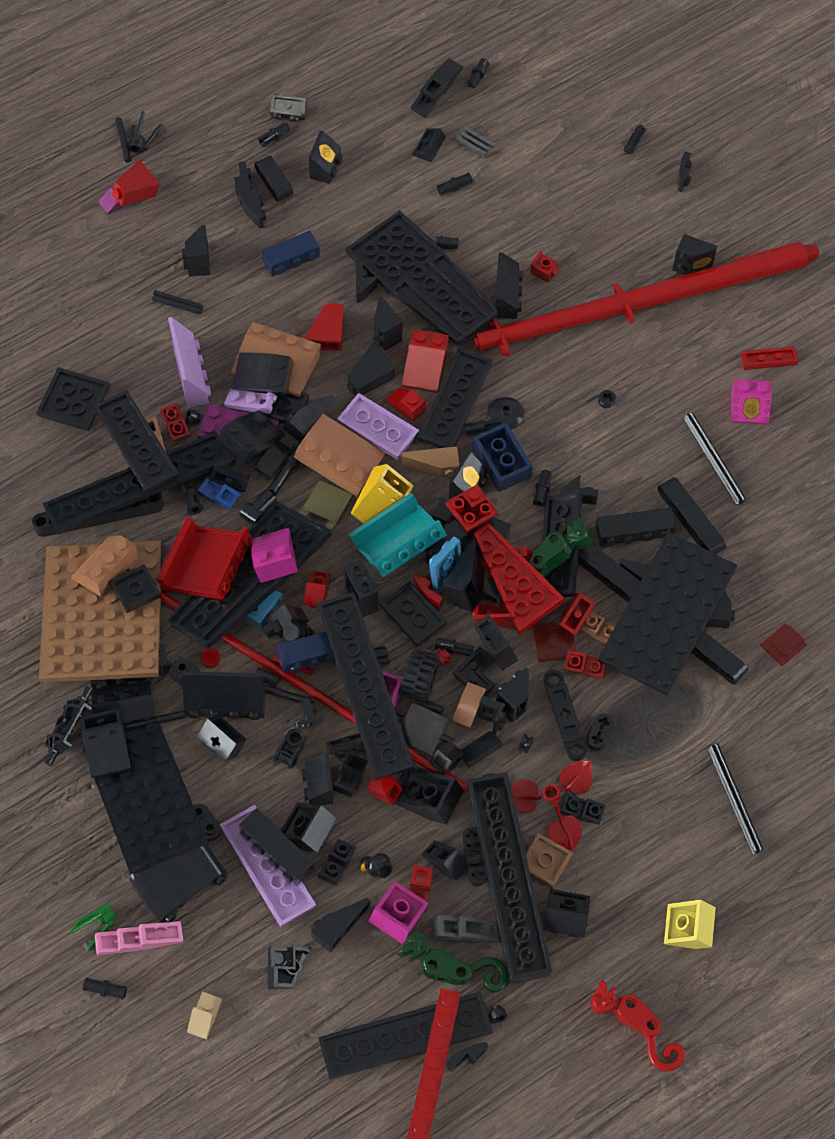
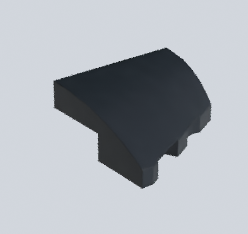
M268 947V989L294 988L297 975L302 971L304 960L307 954L310 953L311 947Z

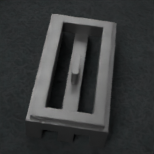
M465 127L464 131H461L460 135L456 137L457 143L482 158L494 147L493 142L468 127Z

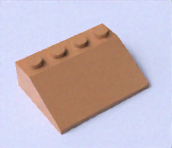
M252 322L245 334L239 353H270L290 356L294 364L288 393L300 397L320 359L321 344ZM239 353L231 371L232 375L236 373Z
M322 414L297 448L294 458L355 497H358L373 468L379 465L386 453L325 414Z

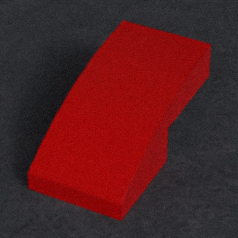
M413 865L409 891L426 902L429 901L433 868Z

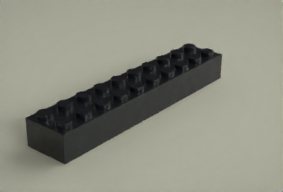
M508 773L467 780V790L509 983L515 984L550 977L552 968Z

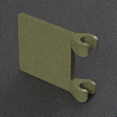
M319 480L299 513L306 517L310 513L328 521L325 527L330 529L333 534L353 494Z

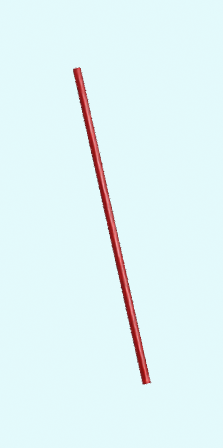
M161 591V602L176 611L182 603ZM227 633L220 639L357 726L353 712L293 673L288 672L284 674L280 665L231 634ZM408 747L413 762L429 772L441 774L429 763V759ZM450 772L445 774V776L456 778V780L464 790L463 793L467 791L466 782L462 781Z

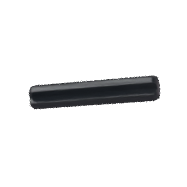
M155 290L151 296L153 301L195 314H201L203 311V305L163 292Z

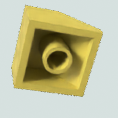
M702 900L668 904L664 944L691 949L712 947L716 907Z

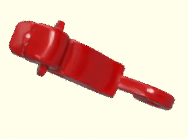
M601 980L598 983L597 990L594 991L595 994L591 997L590 1002L593 1012L598 1015L612 1012L620 1023L640 1032L647 1039L648 1057L656 1069L670 1072L679 1068L685 1060L686 1053L684 1048L678 1043H671L664 1048L662 1053L664 1058H669L673 1051L677 1054V1058L672 1063H664L658 1058L655 1037L659 1035L662 1026L656 1015L639 997L628 994L616 998L614 987L608 992L606 982ZM626 1001L632 1003V1008L626 1005ZM647 1023L652 1024L653 1030L648 1029Z

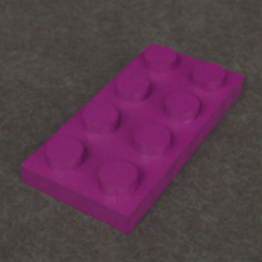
M208 404L197 437L200 439L214 432H217L220 437L222 427L235 418L248 413ZM268 418V419H269L270 421H272L277 427H279V421H278V420H274V419Z

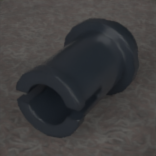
M443 235L441 237L437 236V245L441 249L442 247L458 249L459 238L443 237Z
M258 667L255 672L263 673L264 682L275 688L277 687L281 676L265 670V667Z

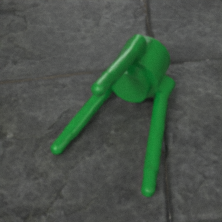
M105 904L103 907H99L97 910L74 921L73 924L77 926L71 929V932L74 933L94 920H97L100 925L105 924L100 932H106L114 924L112 920L116 915L111 907ZM95 938L87 947L88 951L96 944Z

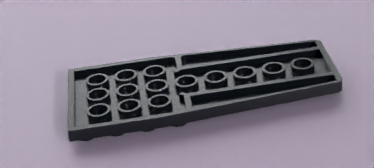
M400 210L345 248L346 253L355 262H363V269H367V273L371 277H377L378 283L439 332L449 335V339L456 345L462 344L498 316L497 309L442 249Z
M278 501L248 529L252 538L289 528L297 570L332 535L330 529ZM251 542V545L246 550L244 560L238 567L237 575L233 578L230 589L223 600L189 595L170 616L168 621L174 629L202 646L211 648L294 573L261 583L253 565Z

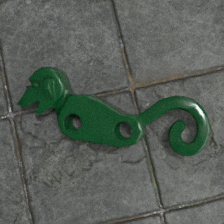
M577 517L574 519L573 527L570 524L567 525V534L560 532L549 534L533 553L529 563L543 577L547 576L552 569L569 558L574 548L586 549L592 543L591 532L586 525H583L582 520ZM553 536H557L558 540L551 543L550 539ZM540 557L539 561L535 564L534 559Z
M422 932L410 934L403 943V947L397 953L400 957L411 955L408 962L420 959L422 973L429 979L453 985H464L468 982L473 972L483 967L491 966L498 970L500 979L497 984H493L491 979L495 973L493 971L487 972L483 980L486 990L498 993L507 983V970L500 960L486 957L470 965L461 963L441 949L430 948L428 939ZM429 964L433 965V966L435 967V969H434V970L430 969V968L428 967V965H429ZM456 972H461L463 977H459Z

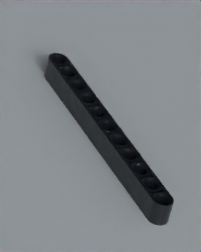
M592 543L586 549H579L578 564L629 603L641 581ZM705 631L702 632L691 653L729 683L736 684L748 671L747 665Z

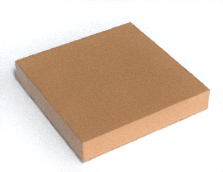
M539 833L526 852L530 875L551 888H554L573 856V852Z

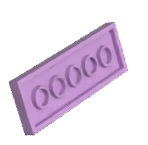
M253 805L221 823L220 828L280 928L316 908V904L303 882L298 886L293 882L291 884L288 883L282 876L283 872L279 868L275 870L268 863L269 859L264 854L261 856L254 849L255 845L250 840L246 842L240 836L239 824L257 808Z

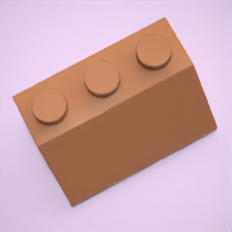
M121 535L108 537L71 576V579L102 597L111 587L109 581L122 575L138 558L135 544Z

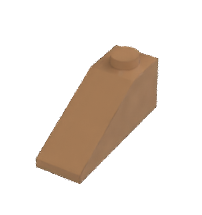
M457 446L401 453V465L439 477L446 476L451 478L460 464Z

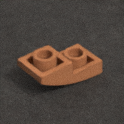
M590 612L580 629L606 644L615 626L607 623L604 617Z
M468 682L452 722L471 729L478 713L479 702L482 696L485 695L486 689Z

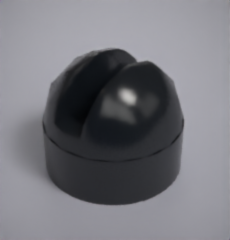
M189 409L186 413V423L194 425L200 422V413Z
M496 1005V1009L491 1007L489 1010L492 1023H499L507 1018L505 1009L500 1005Z

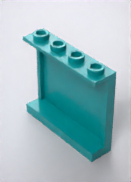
M410 493L348 535L355 548L383 578L447 534L440 521H435L418 504L414 495Z

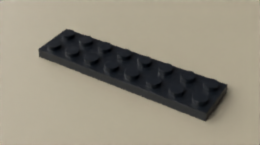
M481 991L460 997L450 1046L493 1033ZM437 1004L318 1037L329 1080L426 1053Z

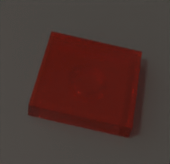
M559 622L533 625L538 662L565 660L568 650L576 652L574 635L561 627Z

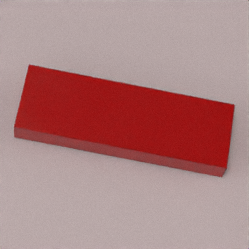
M795 346L741 351L744 370L798 365Z

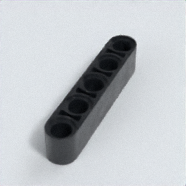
M672 477L658 485L657 489L660 496L668 507L672 508V512L699 547L714 554H718L727 548L723 537L677 478Z

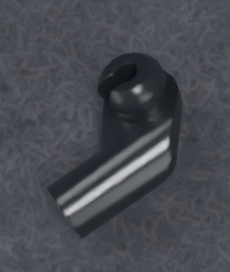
M429 700L417 704L442 715L444 710L443 706Z

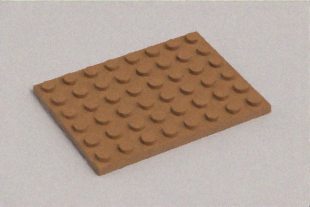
M161 541L132 542L136 546L138 558L123 574L145 565L161 592V586L156 580L161 570ZM101 544L46 547L39 667L40 683L159 677L161 598L126 613L112 587L100 597L71 579V576Z

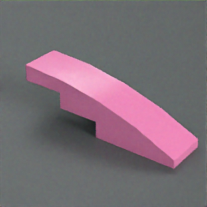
M181 921L140 924L139 927L118 928L117 931L97 932L95 934L97 955L139 951L183 943Z

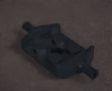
M86 686L81 696L68 700L67 704L63 706V714L58 718L52 734L47 735V740L44 742V745L49 749L48 752H50L44 762L46 765L52 766L56 757L72 746L66 740L72 735V728L75 723L82 717V711L92 709L88 703V699L93 691L92 688Z

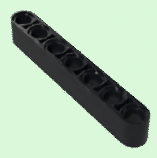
M161 492L69 531L158 513L164 507ZM46 512L38 513L33 517L32 524L38 536L46 537L57 534Z

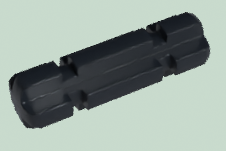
M643 125L635 128L625 145L624 151L630 155L634 152L642 135H644L646 128Z

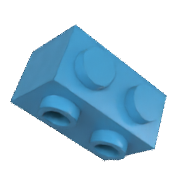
M275 590L250 612L243 621L262 631V627L269 622L267 617L274 613L282 604V593Z

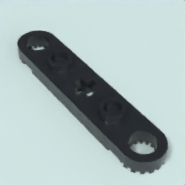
M548 670L544 675L543 681L566 753L571 760L581 761L586 756L587 747L567 686L559 670ZM550 676H556L558 677L559 681L557 683L551 684L548 678ZM562 711L570 713L567 719L564 716H560ZM578 746L582 749V753L574 755L571 749Z

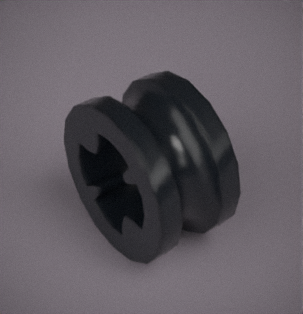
M611 390L602 391L598 399L599 405L603 408L612 407L616 396ZM604 397H605V398L610 397L611 399H610V401H609V400H606V401H605V400H604Z
M524 734L518 750L523 749L524 753H528L534 737L529 738L527 734Z

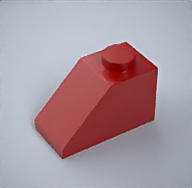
M397 388L386 399L387 403L413 423L426 411V400L412 389Z
M312 570L306 582L305 605H309L311 608H318L317 603L326 601L331 573Z
M581 592L575 593V596L571 597L564 608L559 625L576 636L596 603Z

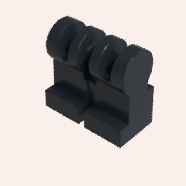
M284 604L270 615L273 622L281 624L284 629L283 635L288 641L314 635L313 629L306 624L309 620L300 607Z

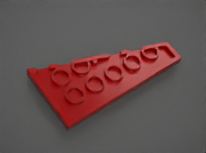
M489 522L474 532L476 543L519 635L564 602V597Z

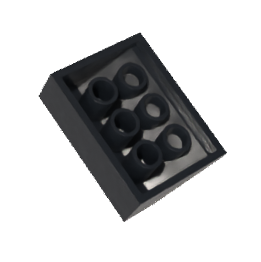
M182 671L185 716L196 719L200 718V716L210 718L219 714L221 717H228L233 720L240 718L259 720L260 718H265L266 694L263 673Z

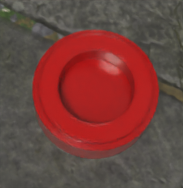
M208 648L202 652L201 662L204 667L213 669L220 664V654L216 649Z

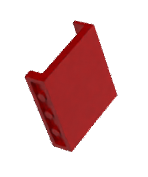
M186 518L156 580L162 590L223 600L230 589L233 578L237 575L240 563L244 560L248 546L251 545L252 536L246 526L243 527L241 532L197 526L193 518Z

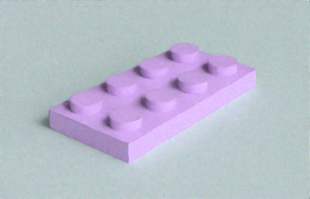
M360 393L356 395L337 418V423L396 460L401 457V453L406 451L419 434L418 429Z

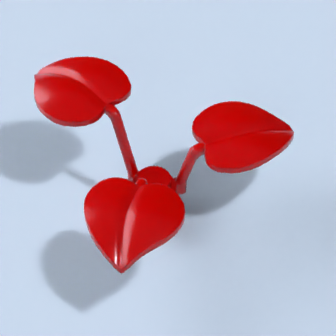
M589 760L578 761L566 766L559 775V782L566 787L549 784L543 789L540 796H538L539 789L537 785L531 780H520L511 785L515 808L518 812L529 813L534 811L537 806L536 800L539 801L543 797L548 804L554 805L559 820H555L550 824L548 829L549 838L570 851L574 850L579 844L582 828L576 817L572 815L565 818L562 817L558 806L561 798L559 791L570 789L574 794H583L590 789L593 775Z

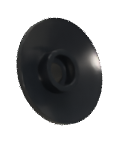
M501 397L495 399L489 405L487 416L488 420L500 418L502 424L507 423L510 429H514L523 421L524 409L517 400L510 397Z

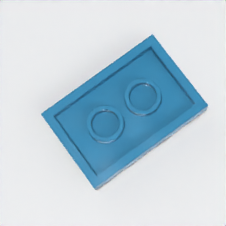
M456 537L446 541L442 546V550L437 555H433L429 561L433 590L440 594L445 590L443 583L446 576L450 574L455 563L462 556L460 540Z

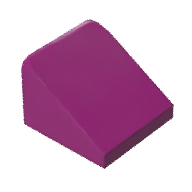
M112 187L98 201L107 214L121 207L112 195Z

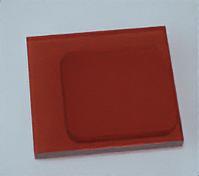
M784 623L763 641L760 646L783 667L805 648L807 644L791 626Z

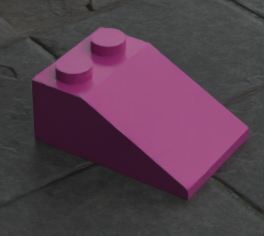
M289 528L252 538V560L261 583L298 572Z

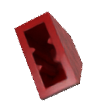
M140 160L115 181L112 195L123 206L156 197L160 183Z
M325 304L306 334L305 339L321 344L320 350L342 351L344 304Z

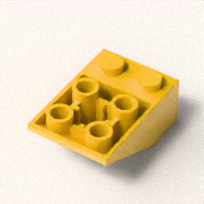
M388 464L376 466L373 468L351 514L364 524L410 494L414 485Z

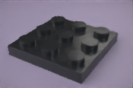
M58 367L36 412L37 416L89 432L97 415L94 405L104 400L110 384L100 379Z

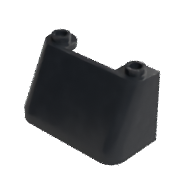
M206 844L137 871L130 876L129 880L133 890L158 922L168 923L177 917L176 913L179 906L207 885H221L226 880L228 874Z

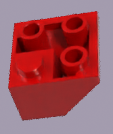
M477 484L445 502V505L466 532L471 531L499 514Z

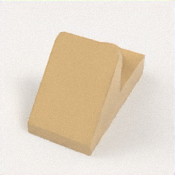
M202 992L196 1008L193 1007L187 1033L207 1040L221 1006L222 998Z

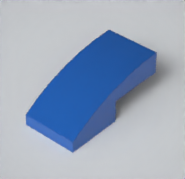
M208 476L198 489V493L211 502L230 510L240 496V493L226 484L221 485L210 481Z

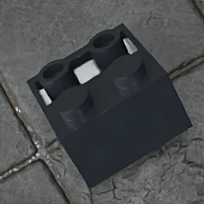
M527 667L522 671H517L508 684L503 683L497 690V700L505 704L504 711L507 712L506 717L512 723L527 711L529 698V669Z

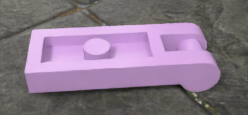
M230 389L224 405L230 409L251 412L260 410L262 413L270 414L273 409L272 404L275 403L277 396L271 392L264 394Z

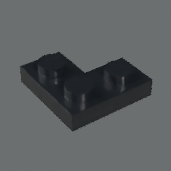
M479 647L453 671V676L464 686L469 682L486 689L484 695L486 696L495 687V684L483 672L494 662V658L483 648Z

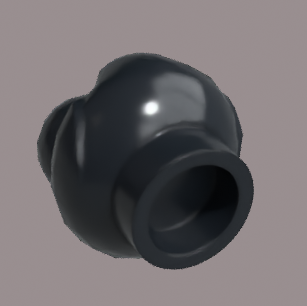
M378 853L373 857L365 856L360 861L361 871H368L369 875L375 878H386L393 869L389 856L383 853Z

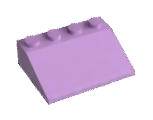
M169 317L172 344L187 408L209 404L208 397L211 396V390L209 385H205V381L208 379L206 370L201 368L204 365L202 354L198 355L197 350H200L198 339L194 340V335L190 330L174 318Z

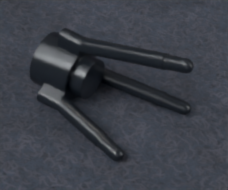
M144 111L141 112L136 135L135 125H132L129 148L136 153L147 150L148 145L163 126L160 123L145 143V138L140 135L145 115Z

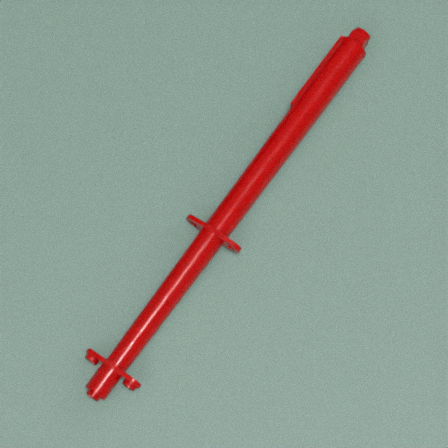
M799 241L736 258L730 263L623 292L618 283L613 284L615 295L500 327L495 318L488 324L490 330L475 334L473 344L475 349L478 348L479 351L499 346L501 356L509 357V343L623 314L629 324L634 323L632 312L805 268L808 266V263L819 258V249L817 245H803Z

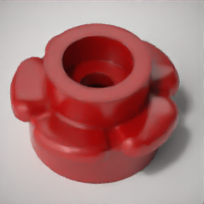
M438 648V652L435 654L439 656V662L443 666L448 663L450 664L449 659L452 657L445 649L441 651Z

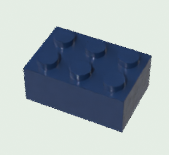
M507 423L473 437V450L487 469V473L498 492L532 477L533 466Z

